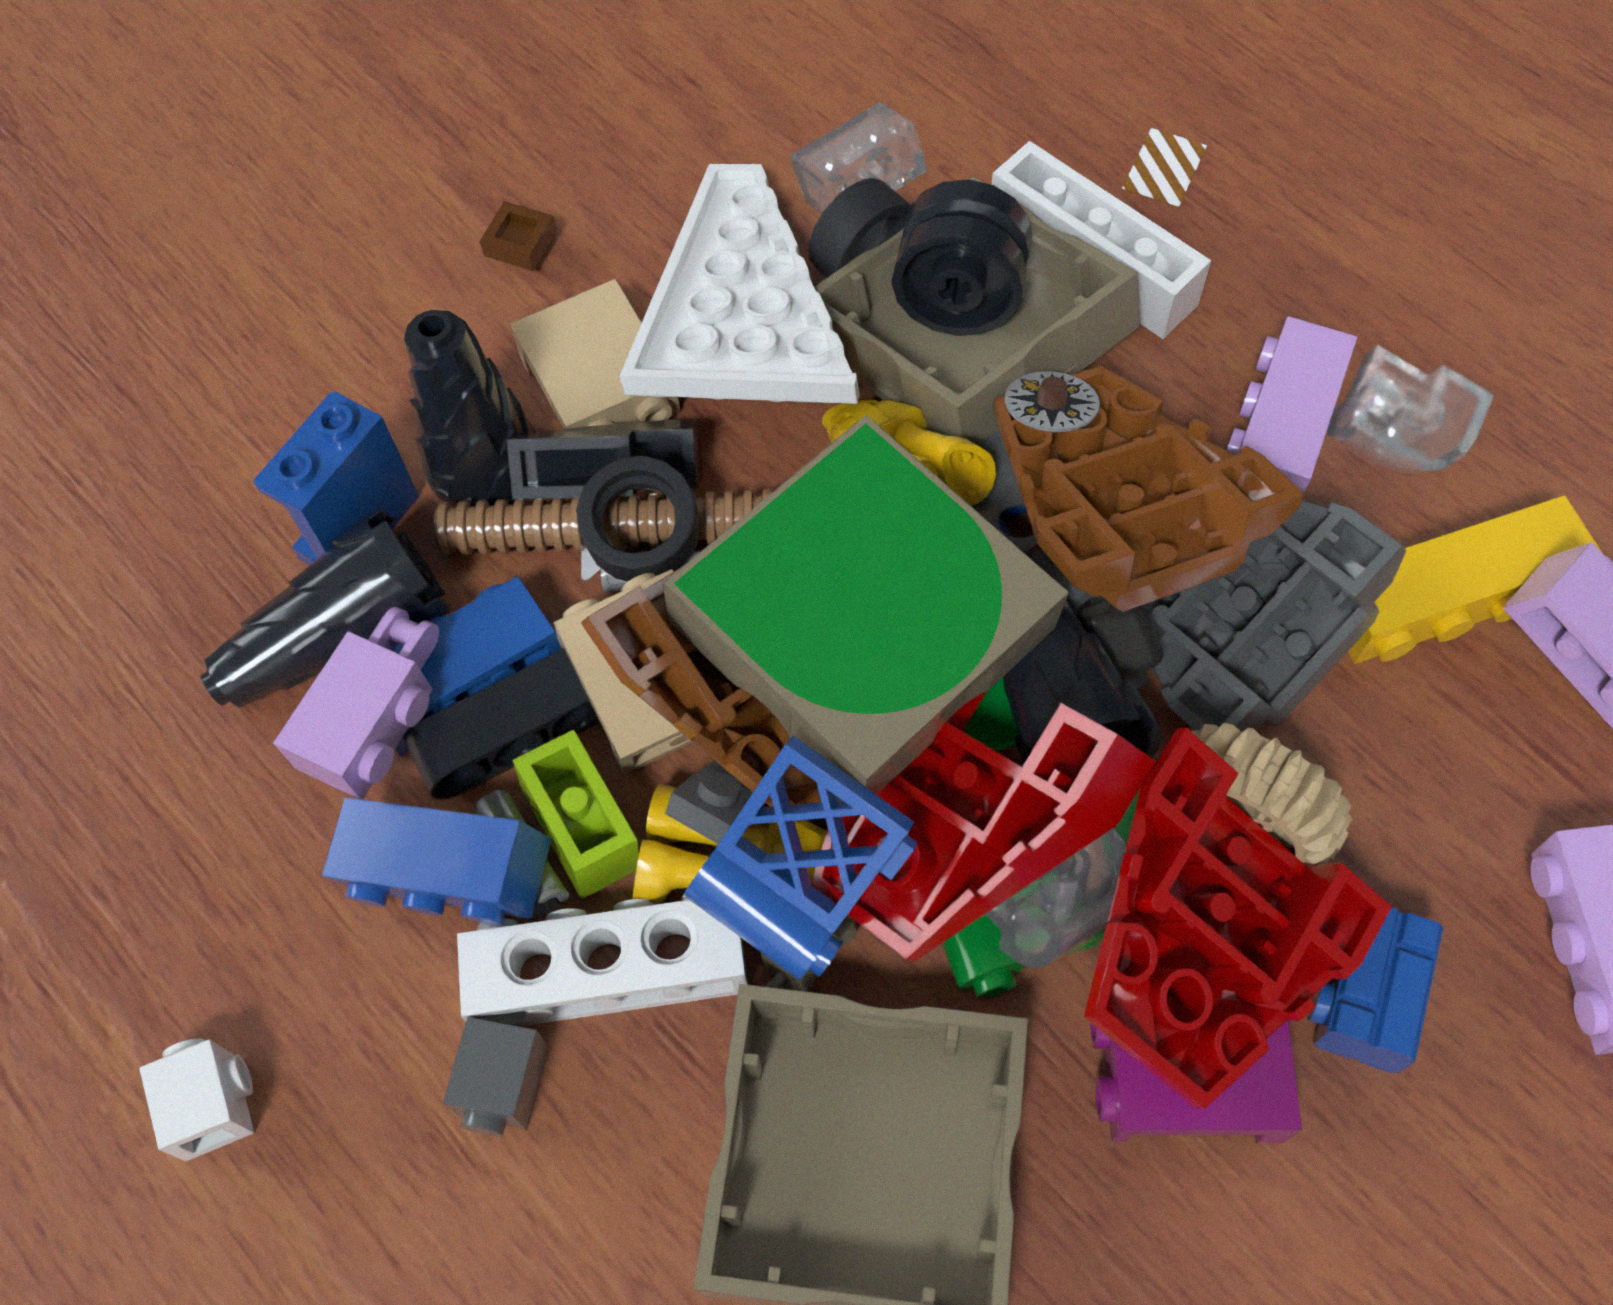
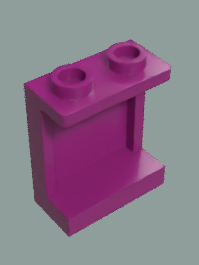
M1289 1020L1266 1039L1270 1050L1206 1109L1193 1107L1090 1022L1092 1045L1094 1049H1104L1106 1077H1097L1096 1079L1097 1116L1099 1122L1110 1123L1112 1142H1127L1134 1135H1255L1256 1143H1285L1302 1130Z

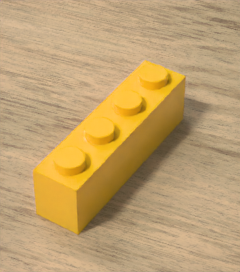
M1565 495L1407 547L1393 582L1374 602L1379 609L1375 622L1348 650V653L1354 664L1375 657H1379L1381 661L1386 662L1405 655L1417 643L1437 637L1439 642L1453 640L1468 632L1475 623L1494 618L1497 623L1509 621L1512 618L1503 607L1547 557L1590 542L1601 553L1602 551Z

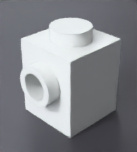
M189 1039L165 1049L162 1053V1059L139 1067L158 1150L183 1161H188L254 1134L245 1098L253 1093V1084L248 1067L239 1054L234 1055L210 1039Z

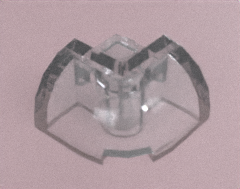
M1376 345L1364 356L1345 401L1333 410L1327 428V435L1374 464L1409 477L1439 471L1458 462L1468 453L1478 437L1494 395L1443 364L1427 375L1381 346Z
M1114 828L986 913L1002 930L999 949L1017 963L1037 969L1050 965L1105 929L1127 846Z

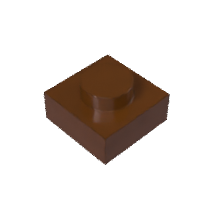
M504 201L479 241L483 255L534 271L557 232L554 216Z

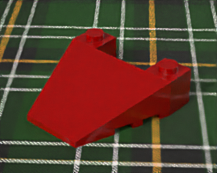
M986 692L981 693L959 708L945 722L933 743L877 794L881 799L915 822L907 835L918 842V844L892 880L879 872L847 915L905 959L915 962L1116 827L1156 761L1120 735L1061 703L1023 767L962 732ZM863 815L842 817L850 848L879 846L888 834ZM829 829L827 830L822 850L833 849ZM866 863L854 864L857 875ZM838 865L816 867L811 886L834 903H837L844 894Z

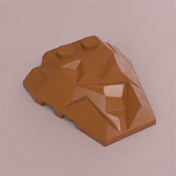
M1103 366L1072 374V376L1089 384L1096 391L1100 401L1097 416L1082 428L1066 432H1050L1028 427L1016 420L1008 412L1004 402L1005 395L994 398L993 413L1037 544L1074 587L1094 597L1102 596L1122 612L1234 572L1245 561L1250 542L1272 535L1301 505L1304 493L1264 455L1248 446L1240 449L1239 454L1234 455L1209 441L1212 426L1195 418L1190 421L1189 428H1185L1161 414L1164 400Z
M678 570L644 590L641 586H638L586 617L581 622L582 626L620 682L754 792L790 737L780 721L762 702L742 688L734 685L668 621L663 583ZM791 764L783 776L790 805L821 802L817 782ZM771 795L765 802L770 807L773 806Z

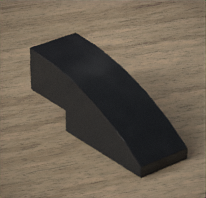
M699 419L587 426L511 436L506 439L512 499L580 498L583 487L597 470L617 459L635 456H645L666 462L683 475L691 489H697L703 477ZM649 488L632 489V490L626 491L625 493H623V494H621V495H619V496H617V497H620V496H634V494L636 493L637 490H654V489H649Z

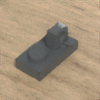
M714 760L709 765L701 768L672 792L665 814L719 844L753 792Z

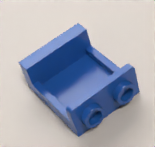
M331 392L254 479V484L259 492L282 504L288 510L302 533V536L292 548L298 558L309 565L317 561L321 555L334 546L331 541L366 513L380 505L383 506L396 520L389 525L393 529L419 498L418 492L383 417L338 392Z

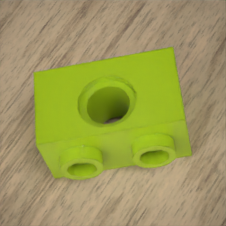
M574 730L513 760L521 791L545 835L552 839L551 845L581 900L636 871L639 857L637 839Z

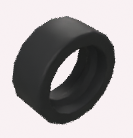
M867 178L855 182L836 196L825 208L815 224L808 244L809 260L816 269L828 278L860 254L881 245L901 231L905 225L908 208L911 206L910 203L882 180Z
M635 456L617 459L596 471L583 487L576 508L578 531L596 565L616 579L630 581L645 573H654L658 576L671 569L675 572L685 564L695 551L700 533V522L694 493L683 475L662 460ZM649 488L658 490L669 498L675 508L676 523L673 533L666 542L651 551L633 554L620 551L610 544L603 532L602 518L605 509L612 500L632 489Z

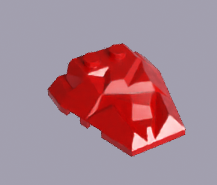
M1185 727L1176 729L1140 788L1084 1018L1193 1107L1206 1109L1270 1050L1266 1041L1268 1037L1287 1020L1301 1021L1316 1007L1311 998L1332 979H1347L1361 966L1392 906L1343 863L1305 865L1226 797L1239 773Z

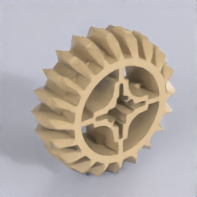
M1223 723L1220 727L1204 724L1200 730L1191 731L1239 773L1226 797L1305 865L1328 864L1333 861L1336 853H1339L1348 837L1347 829L1353 820L1349 814L1352 805L1345 796L1341 795L1342 787L1338 782L1324 777L1325 769L1322 765L1311 764L1302 757L1301 750L1292 751L1281 745L1278 737L1273 740L1262 737L1254 728H1247L1242 732L1233 724Z

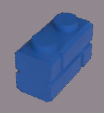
M1392 907L1361 966L1347 979H1332L1311 998L1316 1007L1307 1015V1020L1318 1023L1314 1045L1319 1049L1348 1059H1357L1362 1064L1389 1073L1399 1074L1416 1061L1444 928L1441 926V923L1411 913L1403 914L1398 909Z

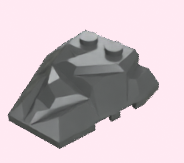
M1302 500L1300 507L1272 535L1250 542L1245 561L1234 572L1125 612L1119 609L1117 611L1124 615L1137 639L1134 643L1142 658L1150 663L1162 685L1161 693L1169 708L1194 730H1200L1204 724L1220 727L1223 723L1233 724L1242 732L1247 728L1257 730L1262 723L1276 725L1285 720L1371 627L1379 613V609L1374 602L1393 582L1406 550L1402 544L1352 508L1332 502L1329 507Z

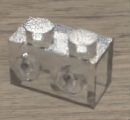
M878 102L789 156L805 202L820 214L823 213L825 208L839 193L855 182L867 178H875L884 181L896 191L928 171L915 124L882 102Z

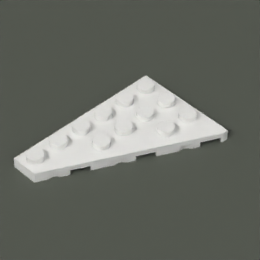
M761 164L708 165L619 375L624 395L711 398L716 400H769L773 402L858 403L860 395L857 375L852 373L844 355L843 344L839 335L833 331L830 315L820 293L814 289L806 262L799 255L797 242L787 220H783L778 208L777 198L773 189L769 188L768 179Z

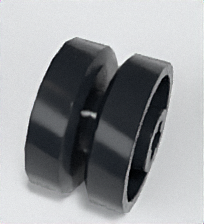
M969 179L945 181L923 191L908 208L891 281L898 304L916 322L932 331L954 336L980 335L1003 326L1017 312L1023 294L1026 277L1025 267L1032 242L1029 216L1014 197L994 185Z

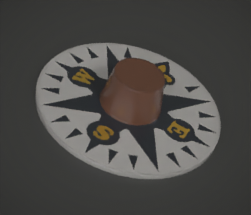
M1053 371L1029 373L1015 379L1007 387L1004 397L1008 412L1016 420L1028 427L1050 432H1066L1086 426L1097 416L1100 406L1096 391L1085 381L1069 374Z

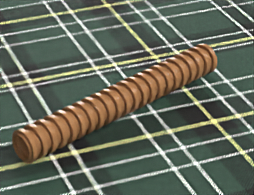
M764 489L762 496H753L752 490H744L743 496H735L733 491H725L724 497H716L714 491H707L705 498H697L696 493L693 492L700 522V533L696 547L701 540H707V544L710 545L769 496L772 490ZM656 493L649 494L648 500H640L638 494L629 496L628 501H622L621 497H616L607 506L602 518L605 536L609 543L619 550L623 548L624 543H630L633 549H641L642 543L649 542L652 548H656L661 545V542H666L673 533L676 523L675 508L668 497L667 499H659ZM554 498L552 503L546 504L545 499H535L533 504H527L525 499H516L514 505H509L505 499H498L495 506H490L487 500H479L476 506H471L470 502L466 500L459 501L457 507H452V504L448 501H441L434 514L436 545L444 556H452L455 550L458 549L462 555H471L474 549H478L481 554L486 555L491 553L492 548H497L501 554H508L512 547H516L519 553H527L530 547H535L539 553L546 552L549 546H554L558 552H565L567 545H573L576 551H584L586 546L578 531L576 513L580 498H572L571 503H565L563 498Z

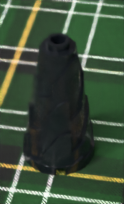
M425 311L417 315L407 325L404 342L411 364L408 376L414 396L409 401L420 437L415 439L422 459L423 472L429 487L440 500L450 502L452 507H457L459 501L466 500L470 502L471 506H476L479 500H487L490 506H494L493 503L498 499L508 498L509 504L512 505L516 499H512L506 439L511 436L536 432L510 387H506L491 358H486L476 336L466 321L450 311Z
M380 505L363 515L331 541L334 546L288 582L290 584L289 587L240 623L242 628L204 660L208 670L202 673L200 678L208 693L219 705L224 706L231 702L233 705L241 708L282 687L288 690L321 672L348 631L368 640L386 612L393 607L407 611L409 620L420 624L422 621H430L436 617L446 615L453 610L452 605L447 599L441 598L446 594L407 534L402 532L398 536L395 535L389 525L396 520Z
M1066 600L1055 629L1003 676L1004 690L1018 733L1014 740L1022 764L1024 765L1061 703L1115 732L1150 758H1153L1159 750L1162 741L1161 729L1131 680L1129 678L1122 679L1095 635L1085 631Z

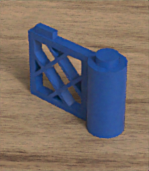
M792 736L716 849L692 880L683 896L798 980L803 977L808 969L820 977L844 943L843 940L833 933L879 872L892 880L916 848L918 842L907 835L915 822L798 738ZM791 764L817 782L821 802L790 805L783 776ZM771 795L773 806L763 807ZM863 815L888 834L879 846L850 848L842 817ZM826 818L833 849L802 851L795 821ZM778 822L786 853L767 854L743 837L751 824ZM866 863L857 875L854 864ZM838 865L844 894L837 903H834L811 886L807 867Z

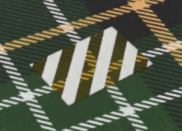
M1151 128L1122 189L1179 207L1207 145Z

